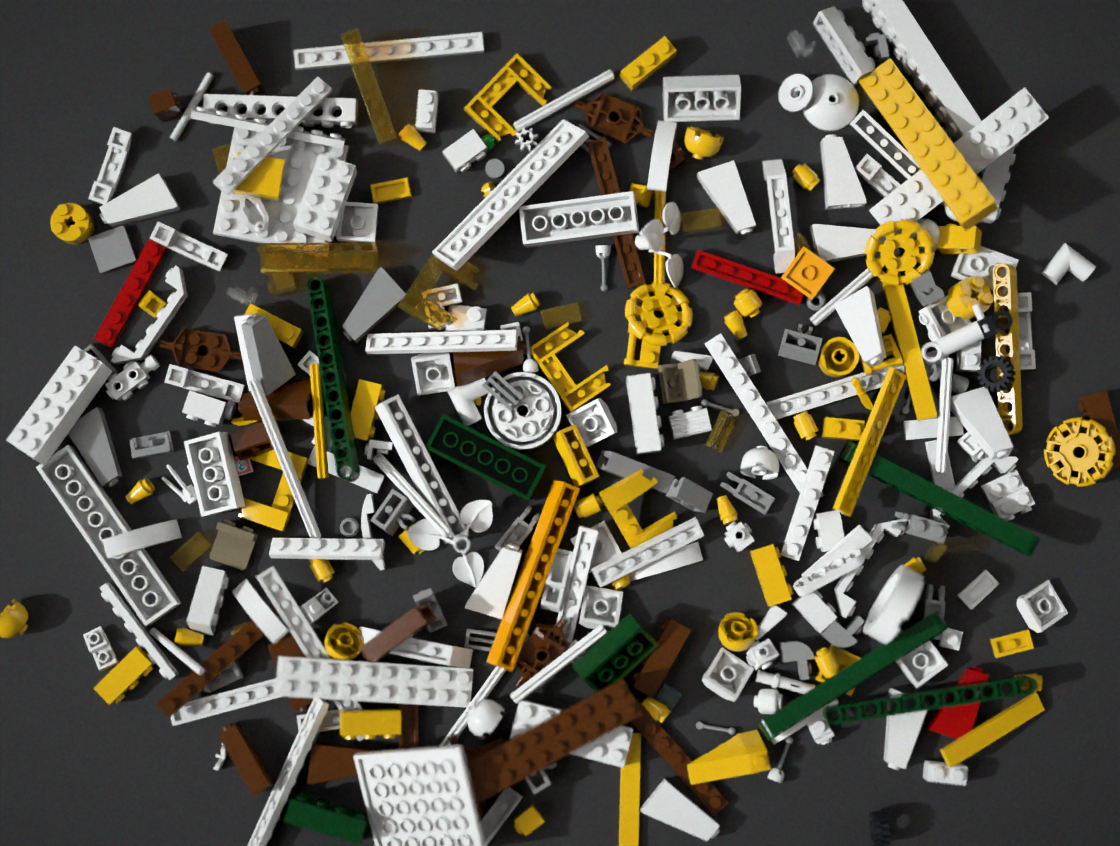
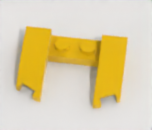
M518 54L464 107V110L489 134L493 135L497 141H501V136L511 133L513 137L517 133L492 108L516 82L542 106L547 101L543 99L545 90H550L551 88Z
M567 322L531 346L530 350L531 357L536 360L538 366L560 396L561 401L569 413H571L604 391L611 384H606L604 372L609 371L607 365L578 385L571 379L556 357V354L585 333L579 330L577 334L568 329L569 323Z
M275 450L250 458V460L282 470ZM288 452L301 483L309 458ZM284 472L272 507L244 498L246 507L241 508L242 513L238 514V516L280 531H285L295 499Z
M642 469L599 492L630 549L672 529L673 520L677 519L674 511L644 529L640 527L627 503L658 483L655 477L649 480L642 476L644 473Z

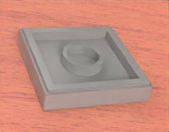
M124 225L88 237L100 274L137 261Z

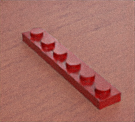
M151 239L148 240L94 337L95 340L113 348L167 250L166 247Z
M697 250L691 269L796 305H800L804 295L782 278Z

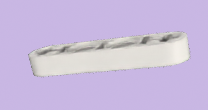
M852 550L798 579L794 583L793 588L799 596H805L864 563L865 559L860 550Z

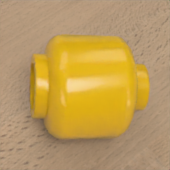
M746 288L735 295L734 305L743 317L749 315L752 318L760 313L759 308L762 306V301L754 290Z

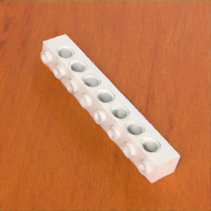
M204 94L203 107L208 108V112L216 113V110L227 106V115L235 117V114H239L238 111L241 107H247L246 113L240 115L247 116L246 119L253 121L254 118L266 120L265 123L271 124L279 116L276 115V111L279 108L286 109L297 97ZM325 98L300 124L306 127L322 124L323 127L341 125L343 128H352V125H357L358 102L356 98ZM265 107L266 112L264 114H257L259 108ZM317 109L323 110V114L318 117L314 116V112ZM335 110H342L341 116H333Z

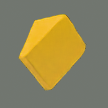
M632 183L629 192H634L636 205L648 208L653 190H648L647 186Z
M149 290L139 301L138 306L156 318L158 312L167 303Z

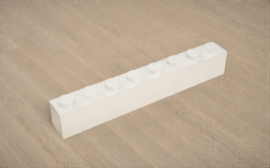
M399 395L375 406L419 495L450 527L452 533L447 538L453 539L456 535H464L466 526L461 522L460 514Z

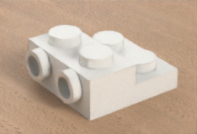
M346 202L334 237H337L338 242L375 243L379 205Z
M948 296L940 299L938 303L928 305L918 311L920 322L926 326L934 324L940 337L971 324L970 320H963L964 318L956 317L950 312L946 301ZM928 332V336H929L930 340L933 341L932 338H931V336H930V333Z
M1017 469L981 485L994 515L1006 521L1014 519V514L1021 511V514L1031 511V506L1035 504L1027 486H1024Z

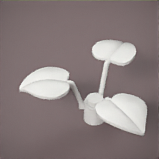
M674 201L667 203L663 209L665 229H663L660 220H652L641 230L640 235L636 236L635 246L638 250H649L650 253L654 252L667 256L666 272L673 287L677 288L684 273L683 261L678 254L672 256L670 253L660 251L663 246V233L670 231L674 235L681 226L680 211Z
M475 500L463 507L460 513V520L467 525L464 535H456L453 539L444 538L425 518L418 521L407 531L408 537L417 547L427 551L437 549L440 543L439 539L453 544L455 550L463 555V557H458L453 562L452 570L455 577L464 583L477 587L483 576L484 562L477 552H470L466 555V551L470 547L467 539L468 531L471 528L474 532H483L490 527L493 519L492 502L489 500Z

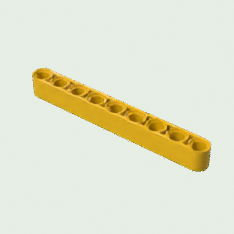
M1001 263L993 269L994 313L1000 310L1004 311V308L1007 306L1013 318V323L1009 328L1008 335H1006L1004 330L996 329L998 333L995 335L996 356L1010 361L1011 365L1015 368L1013 371L1016 372V375L1013 376L1015 381L1011 382L1012 390L1010 393L1007 390L998 392V413L1007 434L1014 435L1018 434L1023 426L1017 271L1013 265ZM1004 268L1007 269V275L1005 277L1002 274ZM1005 287H1007L1008 289L1007 296H1004L1003 290ZM1000 315L997 318L998 325L1003 326L1006 324V316ZM1007 345L1010 346L1009 354L1005 351ZM997 367V381H999L1003 377V370ZM1009 402L1013 406L1011 412L1007 408ZM1009 422L1013 424L1012 431L1008 428Z

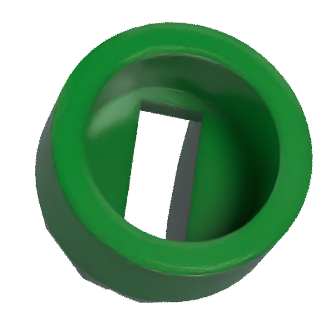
M487 134L481 138L488 151L496 146L497 141L493 135Z

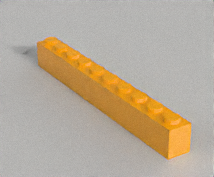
M553 481L486 662L513 671L580 488L562 481Z

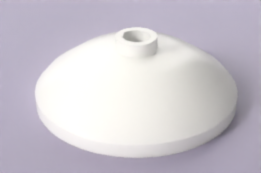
M828 74L812 81V99L803 109L805 117L813 126L825 131H836L846 127L851 123L858 111L859 98L856 89L847 79L838 75ZM829 97H834L835 102H830Z

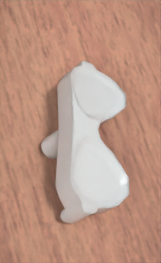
M221 743V755L218 753L215 755V757L220 758L215 767H213L217 771L222 767L228 752L223 743Z

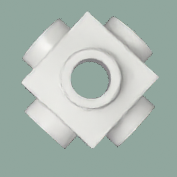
M734 521L726 527L727 531L724 533L726 536L724 540L730 548L734 547L737 552H740L755 541L750 535L752 530L746 523L742 524V522L736 523ZM737 532L741 534L739 539L735 536Z
M770 639L761 643L759 641L754 642L746 653L749 665L751 667L754 666L755 670L759 668L767 669L773 665L772 661L776 660L779 656Z

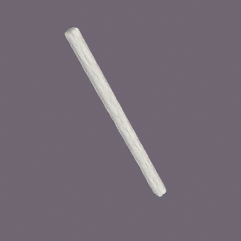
M258 378L252 379L248 382L249 388L309 537L320 538L321 533Z
M528 633L525 636L521 649L530 638ZM498 666L495 667L439 747L451 746L449 736L456 734L457 738L467 726V716L469 714L467 710L474 702L477 704L479 701L485 700L506 669Z

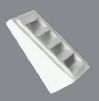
M674 351L671 356L680 362L696 359L700 370L705 372L709 369L713 359L709 355Z
M776 605L771 606L758 626L756 640L765 635L788 613Z

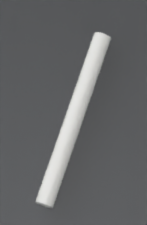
M207 72L170 136L174 141L178 140L191 117L192 109H196L214 78L212 74Z
M156 628L150 630L149 633L197 674L202 675L205 672L203 667Z

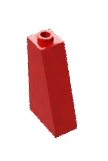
M974 666L972 670L966 668L954 686L987 681L989 675L983 674V669ZM968 688L964 691L965 699L970 698L972 691ZM951 692L946 697V702L952 700L953 695ZM980 702L939 708L928 724L927 729L956 739L962 737L972 730Z

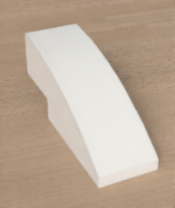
M558 548L546 580L540 605L541 609L559 613L573 552Z

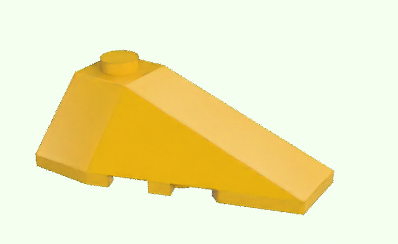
M758 730L738 733L730 740L718 745L717 748L687 764L691 785L771 770L767 750Z

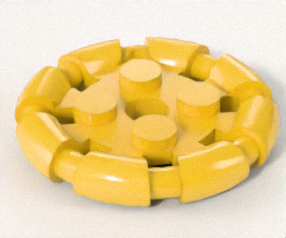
M900 219V221L894 222L890 220L876 228L873 236L870 235L865 247V254H867L865 261L869 271L874 277H879L881 282L888 285L899 286L902 283H906V285L913 283L912 279L921 276L926 269L929 270L934 260L935 251H933L932 247L934 242L927 229L921 228L919 223L908 219ZM901 228V232L894 233V229ZM914 232L918 234L915 238L910 236ZM882 236L887 238L883 243L879 241ZM919 247H925V251L919 252ZM897 248L905 249L904 254L901 256H896L894 251ZM880 252V257H875L874 254ZM919 262L921 265L916 269L914 266ZM884 265L888 269L886 272L881 270ZM898 271H905V275L898 276Z
M651 282L649 285H640L630 294L631 298L627 300L625 305V318L628 319V326L636 337L648 341V344L666 346L667 343L674 344L688 333L687 329L692 325L693 312L692 308L688 305V298L681 290L670 287L668 283L655 284ZM648 292H653L654 296L649 297ZM637 301L642 303L641 307L637 305ZM681 306L682 311L678 312L677 307ZM654 311L662 312L663 317H655ZM677 322L681 324V326L677 327L675 323ZM647 328H649L650 330H652V331H653L652 335L649 334V333H647V332H645V330H646Z
M1082 417L1064 420L1063 424L1055 426L1046 439L1047 446L1044 449L1046 465L1048 468H1051L1053 475L1059 481L1067 485L1075 484L1077 487H1086L1096 484V481L1106 477L1113 467V455H1116L1112 436L1109 437L1106 432L1107 429L1095 420H1083ZM1080 428H1087V433H1080ZM1068 430L1071 435L1065 438L1063 432ZM1098 435L1103 441L1100 444L1094 439ZM1055 444L1061 445L1060 452L1054 451ZM1076 447L1084 449L1085 454L1082 458L1074 455ZM1100 453L1105 454L1104 461L1098 460L1100 457ZM1060 460L1064 465L1061 469L1057 465V462ZM1094 467L1096 472L1091 475L1088 469ZM1072 470L1079 471L1078 477L1071 475Z

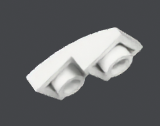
M101 626L83 634L89 652L93 654L99 671L102 672L119 663Z

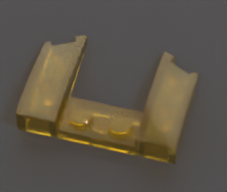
M431 253L397 307L418 320L441 330L443 329L442 324L448 321L452 324L457 318L427 299V296L442 273L475 290L478 287V283L473 282V274L478 273L479 269L466 261L456 271Z

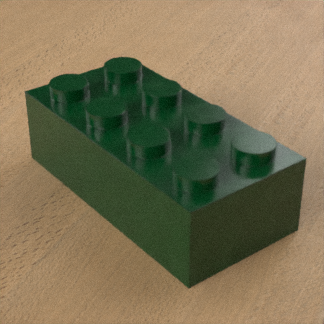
M629 613L572 667L580 678L597 692L627 676L659 646V643Z
M306 793L296 794L291 799L284 822L360 845L364 840L369 823L366 812L361 810L353 812L348 810L347 806L337 804V806L330 805V801L322 798L314 800L311 799V795Z

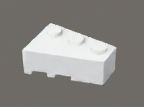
M202 566L187 618L190 630L214 636L219 610L224 600L223 592L224 589H227L229 578H227L224 570Z

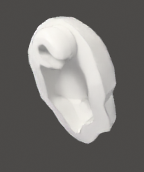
M249 194L241 196L238 211L244 225L253 233L260 234L265 232L269 225V216L263 203Z

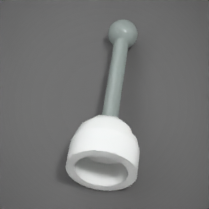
M611 245L595 246L596 255L602 259V285L600 288L604 292L608 290L606 285L605 259L611 253Z
M525 326L522 332L525 334L528 359L524 361L523 372L534 373L539 371L536 360L531 358L528 334L530 328Z
M792 737L786 738V746L779 765L771 769L767 777L781 784L784 779V772L781 768L789 746L793 743Z

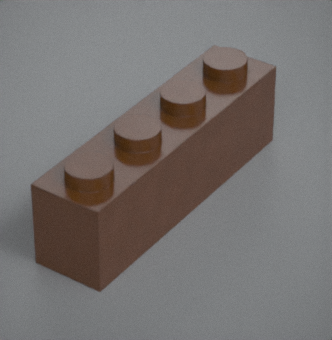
M1107 390L1079 397L1078 406L1081 413L1083 412L1085 420H1095L1107 429L1106 432L1109 437L1112 436L1116 455H1113L1112 462L1114 464L1112 469L1120 467V437ZM1099 435L1094 438L1098 444L1103 442ZM1100 453V457L1098 460L1104 461L1105 454Z
M671 618L669 621L665 620L660 628V631H662L660 637H655L659 646L641 662L643 665L641 671H636L631 679L634 682L632 685L634 688L652 698L657 693L691 632L690 629Z

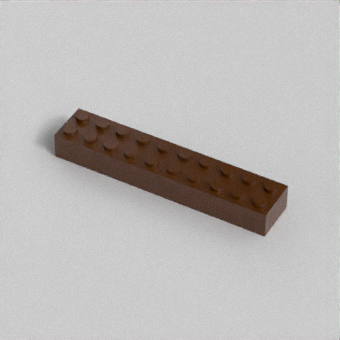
M624 678L613 682L467 761L466 765L475 804L642 715Z

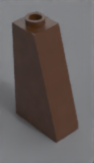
M226 20L208 28L244 95H258L263 88Z
M518 336L516 351L453 352L457 386H464L488 377L495 371L498 373L523 364V355H527L526 344L521 343V336Z
M311 379L281 385L269 395H265L275 420L311 418L313 412ZM244 393L238 405L239 412L242 413L244 421L262 420L252 393Z
M427 603L415 606L360 647L364 658L371 663L380 660L437 620V617Z
M293 636L268 645L276 669L278 656L306 657ZM288 697L293 711L298 709L301 712L309 709V704L312 703L313 698Z
M230 723L223 727V733L219 737L254 797L271 786L276 780L239 723L235 725Z
M313 743L307 784L358 776L354 755L356 753L383 750Z

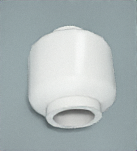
M761 689L758 695L754 696V707H758V711L761 714H773L783 708V695L779 694V691L776 689Z

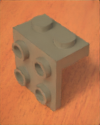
M696 359L658 366L663 404L684 402L702 396V384L699 377L700 368Z
M224 520V523L218 522L216 529L219 531L210 553V559L245 570L258 534L253 533L254 529L243 526L242 529L235 527L236 523Z

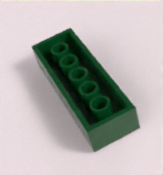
M442 414L425 447L440 457L527 501L530 500L546 469V466L444 414Z

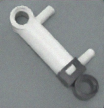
M975 304L972 308L978 319L976 322L942 337L939 336L934 324L927 326L933 341L923 345L921 354L925 360L935 362L978 341L998 334L996 329L1007 330L1011 327L1013 323L1011 314L1000 310L995 312L992 318H990L989 315L984 316L979 304ZM1000 315H1005L1007 318V322L1003 326L997 323V318ZM929 347L936 348L937 353L934 357L926 355V350Z

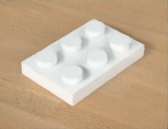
M980 246V254H958L951 277L963 280L967 277L980 276L984 279L990 291L994 292L993 269L995 266L1002 263L1011 264L1016 268L1018 259ZM1006 268L1002 271L1004 277L1007 275ZM1005 287L1003 290L1004 296L1008 291L1007 287Z

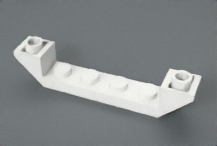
M782 159L762 162L764 180H767L775 249L773 255L775 274L785 273L795 259L787 178Z
M175 265L174 268H170L167 272L165 282L176 288L177 291L171 293L167 300L169 303L158 312L156 322L147 328V335L137 343L135 353L121 345L120 348L117 347L112 353L113 358L111 361L119 365L131 361L144 360L187 298L182 269Z
M987 456L955 485V489L951 493L962 498L965 495L963 492L968 487L971 489L977 484V478L981 474L984 476L992 469L991 464L1000 474L1010 473L1017 466L1015 463L1019 459L1017 457H1006L1004 459L996 458L991 460ZM933 508L930 510V520L947 524L939 516L940 514L942 516L945 514Z
M898 519L875 524L869 533L873 540L860 550L864 559H869L873 554L874 550L872 547L876 542L879 543L884 536L883 530L894 537H898L899 534L902 536L905 531L891 528L892 524L898 523L907 527L906 523L908 520ZM863 565L842 575L834 588L839 615L843 618L850 617L856 609L854 606L856 601L843 593L844 591L848 592L852 587L853 582L851 580L855 575L858 576L864 567Z
M361 626L359 628L361 642L364 639V644L381 632ZM411 637L392 650L390 654L448 666L470 668L473 649Z

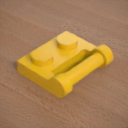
M628 327L629 341L624 365L658 369L661 346L648 344V341L642 339L640 360H634L637 337ZM646 329V330H645V332H647V333H649V334L652 335V333H653L652 330H650V329Z
M892 334L882 336L886 356L893 355L894 358L884 360L877 366L869 367L859 353V360L866 376L874 371L890 366L903 365L901 354Z

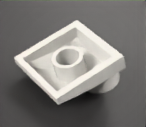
M449 305L448 326H446L445 332L484 331L487 309L477 306Z
M449 352L422 353L411 357L418 396L445 392L455 388Z
M601 398L566 415L571 426L576 424L586 448L617 433L616 422L607 404Z
M1049 580L1041 583L1028 593L1019 596L1017 599V608L1030 629L1037 633L1044 631L1068 614Z
M586 585L579 624L591 629L602 625L606 631H611L619 623L623 592Z
M931 641L926 642L896 661L915 688H918L948 666Z
M722 647L708 670L704 673L702 681L707 688L722 698L735 701L754 668Z

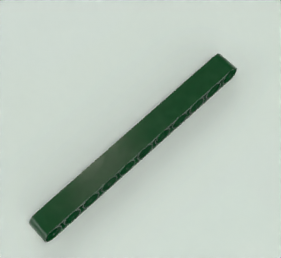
M313 276L307 282V291L336 472L340 479L354 482L360 476V469L331 291L327 281ZM321 283L320 288L316 291V286ZM324 301L323 307L319 309V304ZM326 319L327 323L322 327V322ZM330 338L329 344L325 346V340ZM332 356L333 360L328 364V359ZM336 375L335 381L331 383V377ZM336 393H338L339 397L334 402V396ZM341 412L342 416L337 420V414ZM344 430L345 435L340 439V433ZM345 449H347L348 454L345 458H343V452ZM348 468H350V469H351V473H350V475L347 477V476H346V470H347Z
M848 442L839 459L850 466L858 445ZM875 454L867 475L1025 556L1031 557L1040 541L1034 534Z
M938 611L932 613L894 637L889 643L881 645L758 723L759 727L768 741L774 739L938 636L949 627Z
M1021 675L829 705L824 708L822 715L825 721L830 724H841L1028 695L1035 692L1037 683L1032 677ZM1024 680H1028L1030 683L1029 688L1026 690L1022 688ZM1008 682L1010 690L1004 693L1002 687ZM989 685L991 688V693L988 696H985L983 694V689L985 686ZM969 688L972 691V695L970 698L965 699L964 691ZM950 691L953 698L951 701L946 702L944 695ZM927 695L933 696V702L930 705L925 703ZM911 697L914 700V705L911 708H907L905 702ZM888 701H894L895 707L891 711L886 709ZM872 703L875 705L876 710L874 713L868 714L867 706ZM850 707L856 708V714L853 717H849L847 714V710ZM830 710L837 711V717L833 720L828 718Z

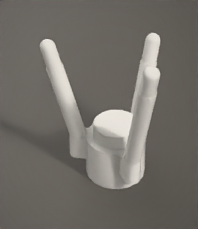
M188 464V465H187V468H188L189 474H190L191 479H192V474H191L190 466H189V464ZM167 465L170 473L183 488L182 492L165 477H162V480L184 502L187 501L188 504L196 501L195 487L192 484L186 486L173 468Z

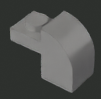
M926 269L921 276L912 279L913 283L910 285L922 306L936 304L945 297L943 290L935 285L929 270Z
M431 588L413 595L417 606L427 603L437 617V620L427 626L430 633L447 626L441 606Z
M855 616L843 628L834 620L819 634L832 645L849 647L857 642L852 635H857L864 626L862 624L865 621L860 616Z
M798 641L779 642L781 661H797L799 679H809L812 669L811 664L807 663V660L815 659L811 649Z

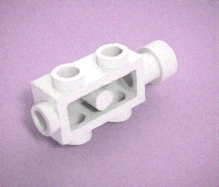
M150 354L142 364L136 361L134 363L133 361L127 363L121 373H115L108 378L109 382L105 384L108 388L106 390L107 394L112 399H123V401H126L133 395V390L137 387L142 389L148 384L147 380L150 378L148 373L159 368V362ZM133 371L136 372L135 378L130 376ZM117 383H120L121 388L119 390L115 388V385Z

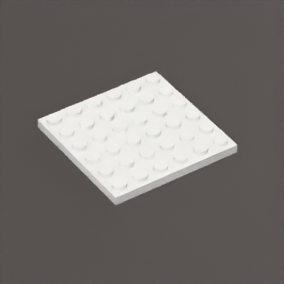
M234 127L226 168L233 162L234 157L237 158L238 152L242 153L262 132ZM286 137L268 156L284 159L285 161L279 201L254 197L263 203L268 213L269 225L267 230L260 234L250 231L244 225L238 211L240 199L243 195L233 194L232 192L227 196L221 191L213 234L328 256L330 241L296 231L293 223L319 153L346 162L348 145H344L342 149Z
M462 745L362 752L354 755L375 846H485Z

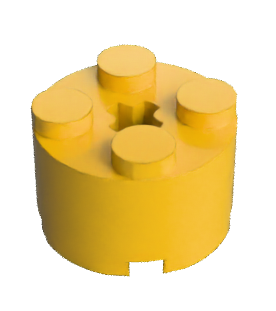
M60 204L51 216L50 225L52 232L68 244H81L93 234L94 221L91 215L77 204Z
M980 276L967 277L953 285L948 290L949 294L946 299L950 312L956 317L964 318L963 320H970L976 317L972 308L973 305L979 304L982 311L985 312L994 301L988 285Z
M844 337L830 339L820 348L818 354L819 367L824 374L831 377H843L855 369L859 361V351L855 344ZM837 354L838 356H842V359L839 361L838 359L834 358V356Z

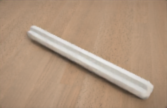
M607 70L513 123L515 130L521 132L522 127L525 129L609 83L615 78L613 72Z
M897 248L894 251V254L898 256L900 254V250ZM867 268L816 312L810 318L811 322L817 326L836 310L835 304L854 294L874 277Z
M952 358L942 359L935 465L937 472H946L953 374Z
M377 453L373 460L435 529L444 538L448 537L452 533L450 527L381 453Z
M599 625L515 690L511 694L513 701L519 703L603 638L607 634L606 629Z

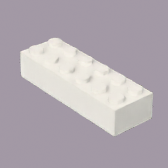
M633 191L519 207L523 245L526 247L639 233L636 199Z
M74 346L6 441L45 466L110 376L112 370L103 362Z
M525 699L521 700L518 704L510 738L563 709ZM621 725L570 754L624 768L633 727Z

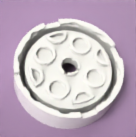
M517 372L503 377L524 398L512 411H509L489 392L485 400L484 416L490 432L501 444L515 450H531L542 446L552 438L560 424L561 403L556 390L547 380L533 373ZM500 381L496 382L509 395H511L515 400H517L518 397L514 393H512L503 383H501ZM495 386L492 387V390L510 406L513 404ZM519 406H526L528 414L520 416L517 413Z
M900 565L887 580L873 603L864 623L863 632L883 644L889 643L900 630L898 626L911 613L921 593L924 576L905 565Z

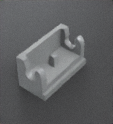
M170 431L132 438L130 440L133 459L174 452Z
M681 477L680 481L674 479L669 492L666 494L667 497L690 510L703 513L706 512L713 495L710 491L685 477Z
M237 659L203 688L204 691L210 693L243 678L244 675Z

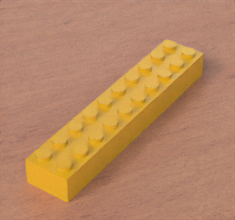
M891 58L859 80L863 90L965 232L999 209L993 197Z

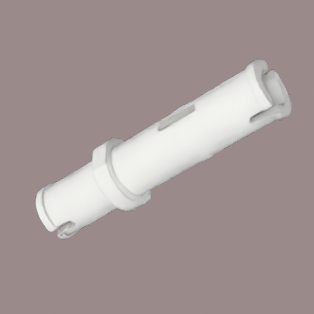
M758 670L755 680L756 682L771 685L775 689L779 687L805 694L815 687L814 684L780 676L779 673L772 674Z

